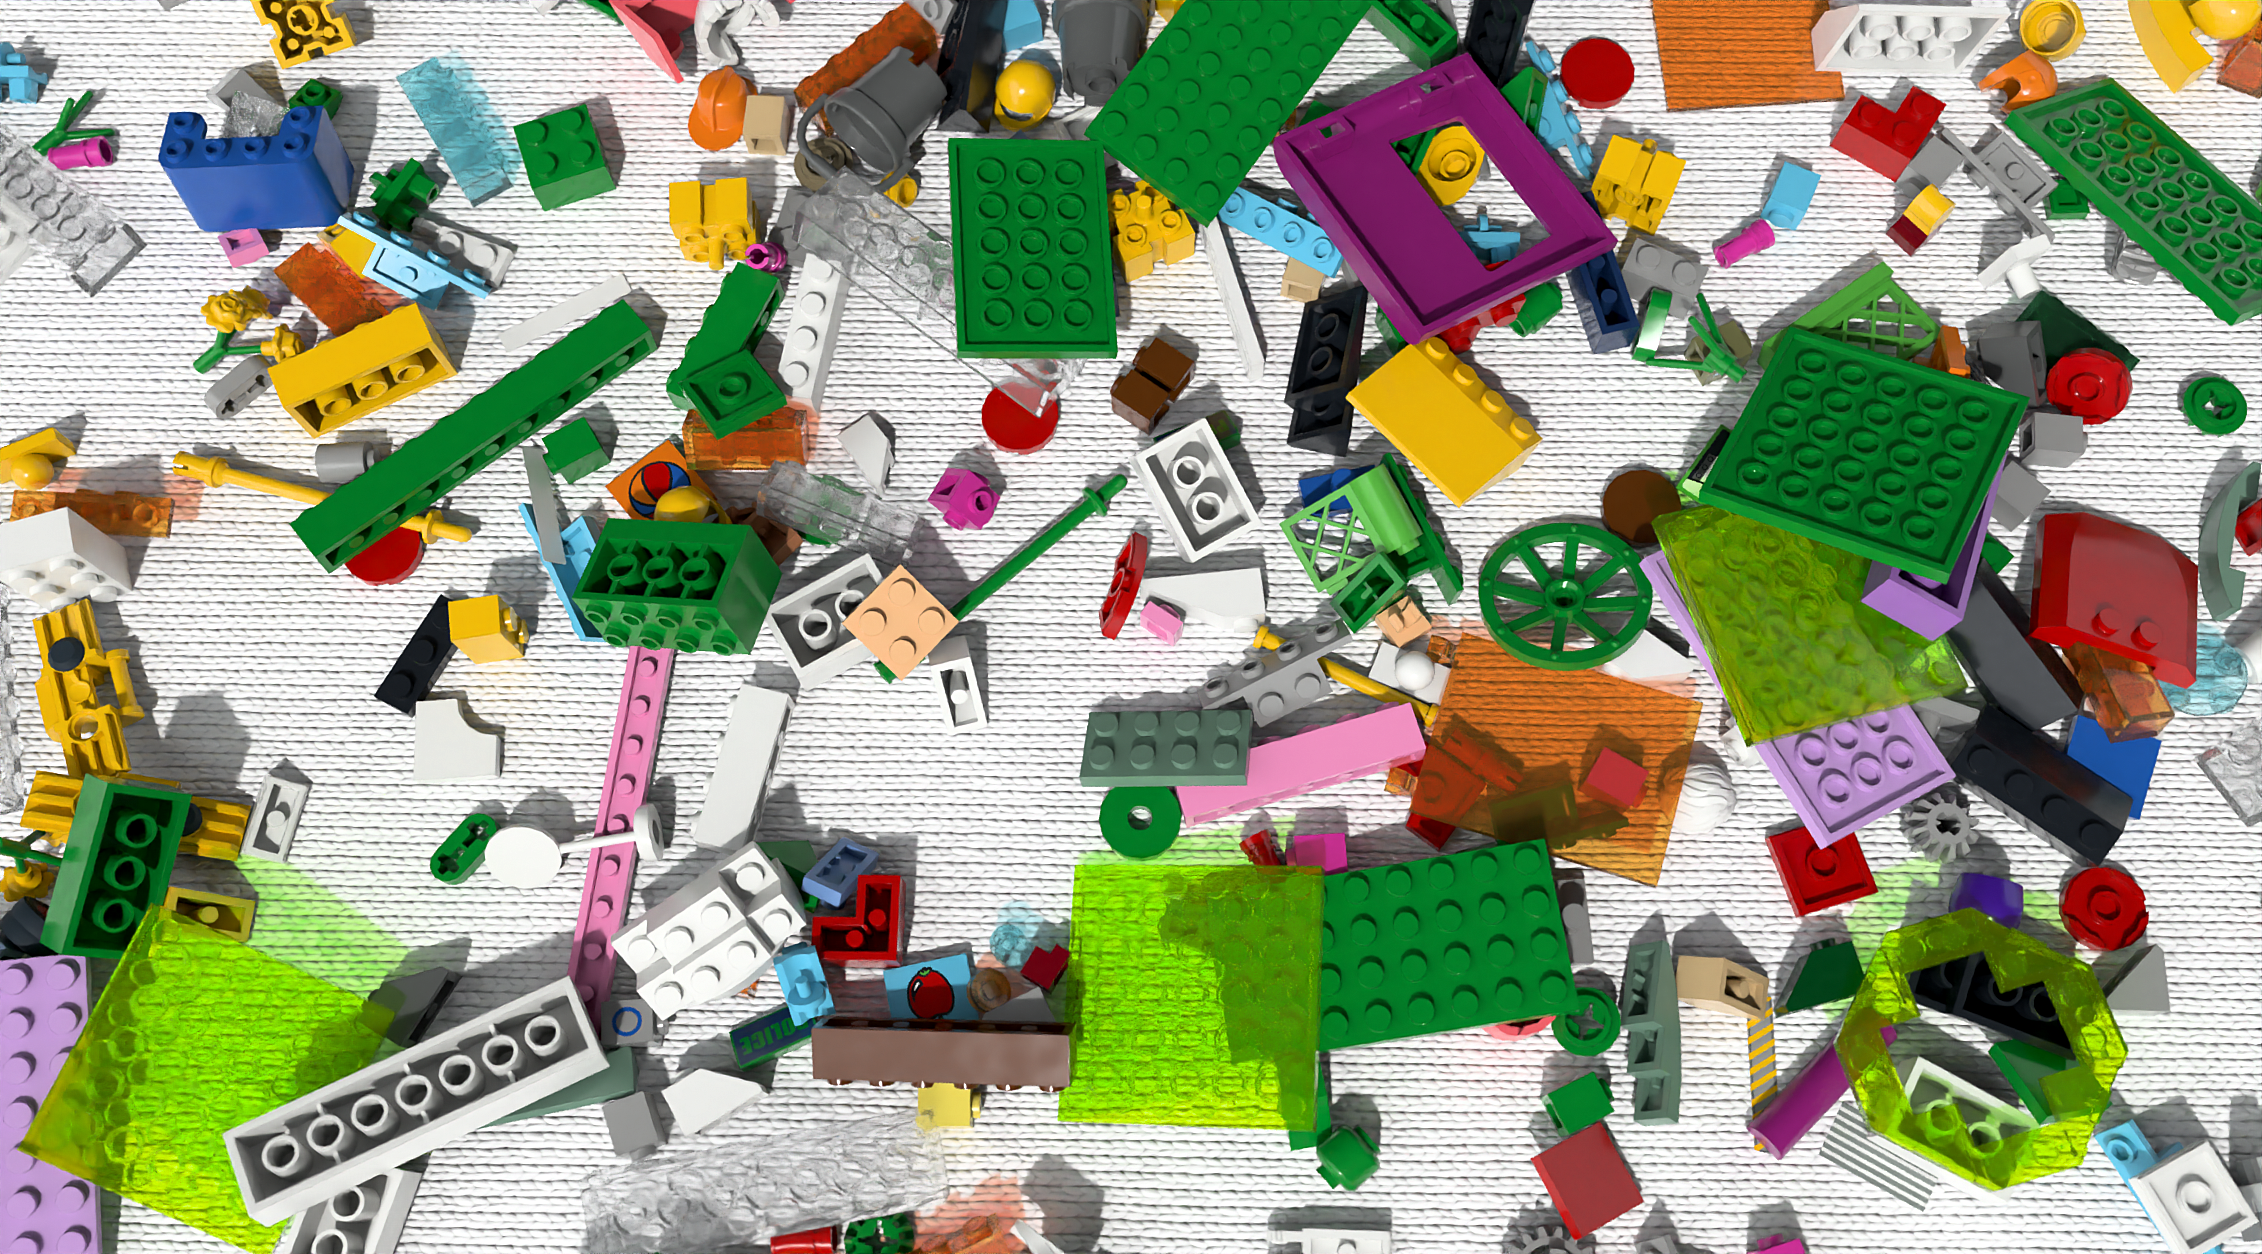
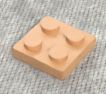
M898 564L841 623L902 681L959 621L901 564Z

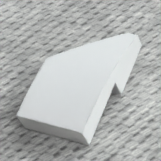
M867 415L836 435L842 448L859 467L864 478L877 494L881 496L886 490L884 480L888 468H893L895 459L890 451L891 444L871 417Z

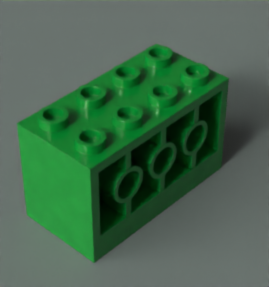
M608 518L574 591L572 600L582 610L584 617L601 633L603 640L614 647L623 648L628 645L641 646L650 650L667 648L679 649L687 653L707 651L724 656L732 654L750 655L783 573L751 525Z

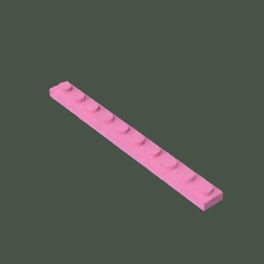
M630 646L593 838L634 831L633 818L635 811L639 806L646 805L674 649L661 648L660 650H650L641 646ZM635 841L591 849L567 976H570L581 994L599 1040H601V1002L610 1000L618 952L611 945V935L622 929L624 925L637 854Z

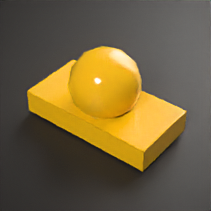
M51 427L1 447L0 484L14 480L17 486L25 490L36 491L43 489L49 485L54 476L52 463L76 454L73 442Z

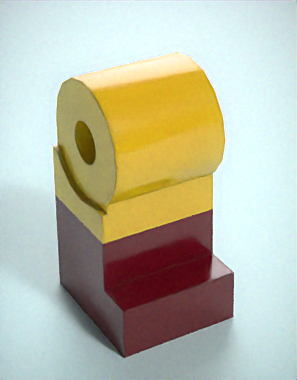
M1931 183L1915 197L1899 220L1889 228L1886 235L1911 257L1937 235L1956 204L1951 199L1944 197L1938 191V188Z

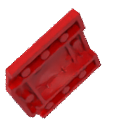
M2087 512L2045 514L2037 522L2029 636L2069 649L2078 641L2149 665L2147 669V676L2185 689L2195 683L2198 565L2161 537Z

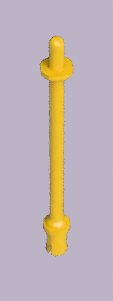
M180 451L173 460L174 464L183 465L182 468L172 467L175 475L204 481L207 486L219 488L223 484L229 483L312 505L319 504L333 494L230 468L227 460L218 456L206 458L190 454L186 451ZM437 509L429 511L426 517L415 515L399 526L422 532V539L426 544H434L439 537L459 542H468L472 537V532L469 528L444 522L441 511Z

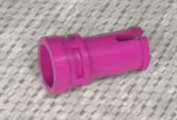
M96 136L88 140H82L79 144L57 148L51 147L48 149V159L52 168L60 172L83 166L90 168L110 166L113 163V153L107 139L103 136Z
M1758 219L1742 229L1741 234L1722 245L1716 246L1714 248V256L1719 265L1727 269L1751 253L1757 254L1762 250L1772 247L1775 244L1774 233L1766 221Z
M776 242L753 244L745 252V256L751 257V259L746 260L750 267L761 269L768 273L781 271L787 263L785 249Z

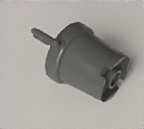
M1145 0L1053 1L1052 25L1054 32L1059 38L1063 90L1069 98L1074 100L1075 92L1078 95L1084 96V105L1104 107L1138 63L1140 38L1146 31L1148 5Z
M900 46L893 47L879 62L849 87L839 88L831 95L827 93L821 94L805 111L798 122L796 139L800 152L809 162L808 166L837 189L842 188L856 195L872 196L884 193L896 185L913 167L914 163L909 158L911 155L909 149L935 115L946 105L947 100L943 99L948 94L941 79L925 61L919 67L908 61L914 54L910 50ZM823 106L827 120L847 147L873 168L887 174L894 171L889 178L880 184L872 186L855 185L849 182L843 173L819 154H814L809 149L806 140L807 126Z

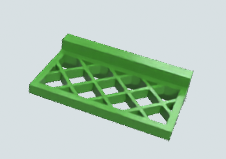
M1883 261L1766 340L1758 356L1757 363L1764 370L1767 369L1790 326L1845 343L1847 341L1868 343V349L1875 351V344L1896 346V358L1906 361L1911 360L1934 344L1941 327L1891 280L1894 271ZM1888 295L1898 305V313L1877 311V301ZM1852 318L1869 320V333L1847 331L1848 321ZM1876 321L1898 323L1897 337L1876 334ZM1905 324L1919 325L1928 335L1922 339L1905 338Z

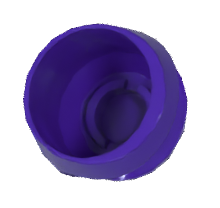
M1961 873L1949 900L1948 911L1952 925L1969 932H1979L2005 942L2016 932L2021 922L2024 908L2023 886L1994 876Z

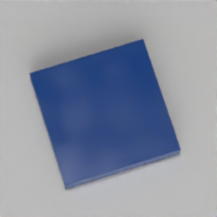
M2081 715L2073 716L2063 753L2132 798L2133 803L2128 819L2140 820L2162 740Z

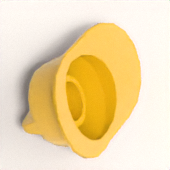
M1453 126L1444 129L1433 137L1415 178L1437 206L1453 204L1463 198L1476 183L1481 173L1485 152L1465 126Z

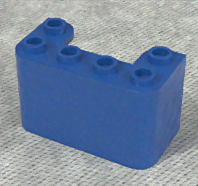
M323 105L292 108L284 116L278 136L205 139L208 127L202 115L189 111L169 113L158 154V161L201 230L224 232L255 228L258 230L327 227L336 224L340 216L347 212L355 169Z

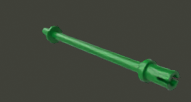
M1117 474L1095 492L1087 486L1082 489L1083 502L948 611L958 621H961L1094 512L1101 517H1105L1108 514V510L1104 504L1126 487L1127 477L1123 474ZM880 660L873 664L876 671L888 684H891L897 678Z

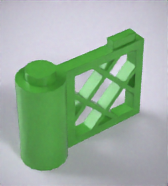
M1384 463L1279 523L1318 593L1326 589L1329 596L1346 587L1350 583L1348 576L1364 568L1379 552L1383 551L1387 555L1396 550L1398 555L1401 556L1421 545L1417 537L1424 534ZM1344 495L1353 508L1349 525L1328 519L1332 502ZM1324 507L1322 517L1312 515ZM1357 517L1364 529L1355 527ZM1304 518L1320 522L1315 544L1300 541L1292 525ZM1326 524L1348 530L1342 552L1320 546ZM1353 532L1369 536L1377 551L1365 558L1347 554ZM1305 548L1313 550L1311 559ZM1318 552L1340 557L1336 574L1324 581L1315 568ZM1346 559L1356 562L1343 570Z

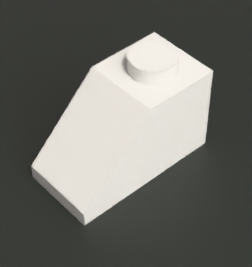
M1627 618L1625 620V622L1622 624V626L1619 628L1615 635H1617L1627 625V623L1630 621V618ZM1644 630L1636 643L1625 653L1610 662L1594 668L1598 670L1599 676L1604 681L1613 686L1620 685L1627 690L1682 683L1696 665L1650 632Z
M966 635L941 640L928 653V659L948 736L987 727L988 724Z
M692 1067L673 1076L669 1080L671 1086L661 1091L684 1136L692 1140H696L770 1095L767 1088L759 1083L700 1068L694 1071Z

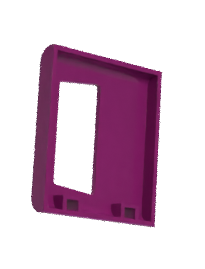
M1464 53L1274 138V156L1281 173L1400 335L1412 345L1419 344L1613 250L1618 242L1617 238L1468 53ZM1429 82L1431 92L1425 94L1420 86ZM1455 121L1461 122L1550 236L1496 270L1487 271L1390 143ZM1331 126L1333 136L1326 139L1320 130Z

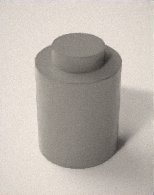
M369 441L319 444L315 452L316 471L322 483L351 482L368 471L374 463L382 461L379 450L373 448Z

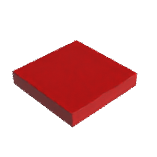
M1806 826L1772 835L1765 839L1796 918L1865 898L1879 892L1854 832L1821 850Z
M1600 1121L1530 1158L1574 1241L1585 1237L1644 1202Z

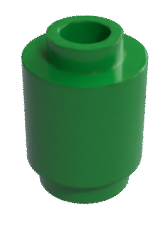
M1551 282L1540 284L1523 293L1526 301L1519 311L1517 318L1508 324L1519 336L1526 337L1529 334H1536L1563 310L1561 302L1563 300L1562 293Z

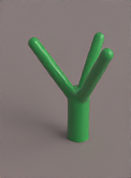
M87 90L76 104L73 98L67 99L56 127L30 147L39 158L43 159L48 155L49 148L58 147L65 140L115 135V130L112 128L67 131L92 98V91Z

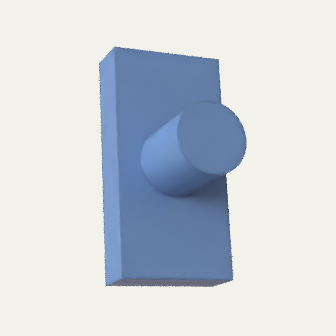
M843 837L804 876L801 890L820 898L821 904L825 908L834 911L841 910L845 907L847 897L857 888L858 875H869L876 868L880 853Z

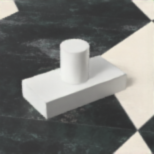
M2046 234L2014 245L1977 275V278L1983 289L2009 280L2019 300L2028 298L2042 290L2030 265L2050 250L2052 245Z

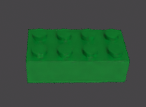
M86 773L40 943L61 955L148 962L192 794L171 785Z

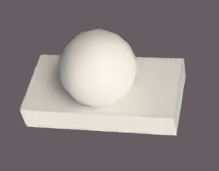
M1382 641L1368 678L1429 706L1434 703L1440 706V711H1443L1458 671L1433 662L1423 652H1408Z

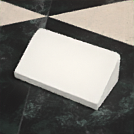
M272 774L265 775L244 833L239 855L283 865L310 785Z

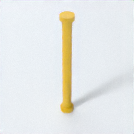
M1262 624L1252 646L1259 650L1265 647L1274 652L1282 643L1288 640L1269 632L1270 628ZM1323 656L1317 659L1325 676L1383 703L1398 702L1399 705L1411 703L1415 717L1424 721L1423 726L1431 727L1440 706L1434 703L1431 706L1424 704Z

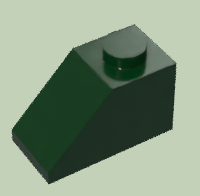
M1833 937L1809 945L1812 952L1798 958L1773 1010L1776 1018L1856 997L1870 991L1852 941L1837 944Z

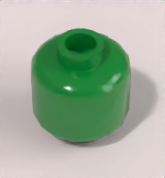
M1358 1124L1353 1129L1348 1125H1340L1317 1146L1316 1156L1322 1164L1316 1171L1333 1190L1340 1184L1347 1191H1356L1380 1168V1161L1377 1155L1381 1150Z

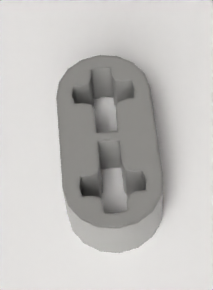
M261 355L248 357L206 392L204 396L205 404L220 419H228L235 416L273 385L267 370L272 365Z

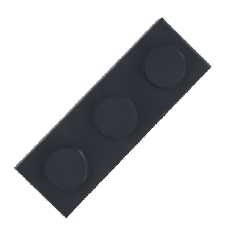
M440 594L374 694V697L411 718L416 714V702L426 699L458 649L450 640L448 602L453 600Z

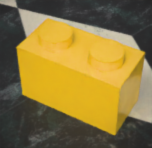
M498 594L448 602L450 640L476 665L524 657L523 644L529 641L526 621L521 619L515 613L513 607H509Z

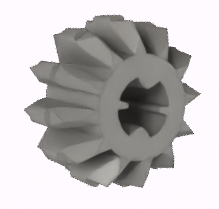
M2123 230L2122 234L2119 235V241L2112 258V275L2115 280L2123 281L2124 284L2147 286L2156 279L2161 266L2155 262L2154 257L2141 245L2129 239Z
M1932 792L1927 795L1926 800L1919 798L1914 801L1911 806L1913 811L1906 813L1903 818L1911 826V828L1903 832V837L1914 838L1916 841L1911 848V852L1917 853L1924 849L1926 862H1934L1940 858L1943 864L1954 862L1956 856L1960 858L1967 856L1971 851L1969 845L1976 843L1979 838L1971 830V828L1978 825L1979 819L1968 818L1966 815L1971 804L1965 803L1958 807L1956 804V794H1948L1942 798L1939 792ZM1942 824L1945 830L1940 832L1936 826Z

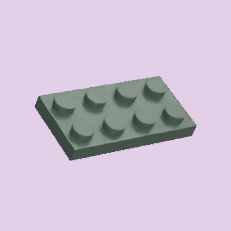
M1252 711L1090 712L1079 775L1082 787L1247 786L1253 728Z

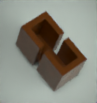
M1158 337L1154 339L1149 347L1143 346L1137 352L1132 362V365L1135 366L1134 370L1131 369L1126 376L1120 375L1110 389L1112 411L1149 436L1170 410V406L1165 404L1166 401L1169 400L1172 403L1177 401L1194 379L1195 361Z

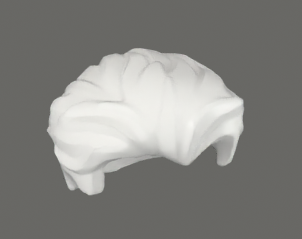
M1708 763L1685 764L1669 771L1663 779L1664 788L1660 791L1657 800L1667 822L1679 830L1690 833L1707 832L1722 825L1731 817L1737 805L1736 790L1733 789L1731 780L1720 768Z

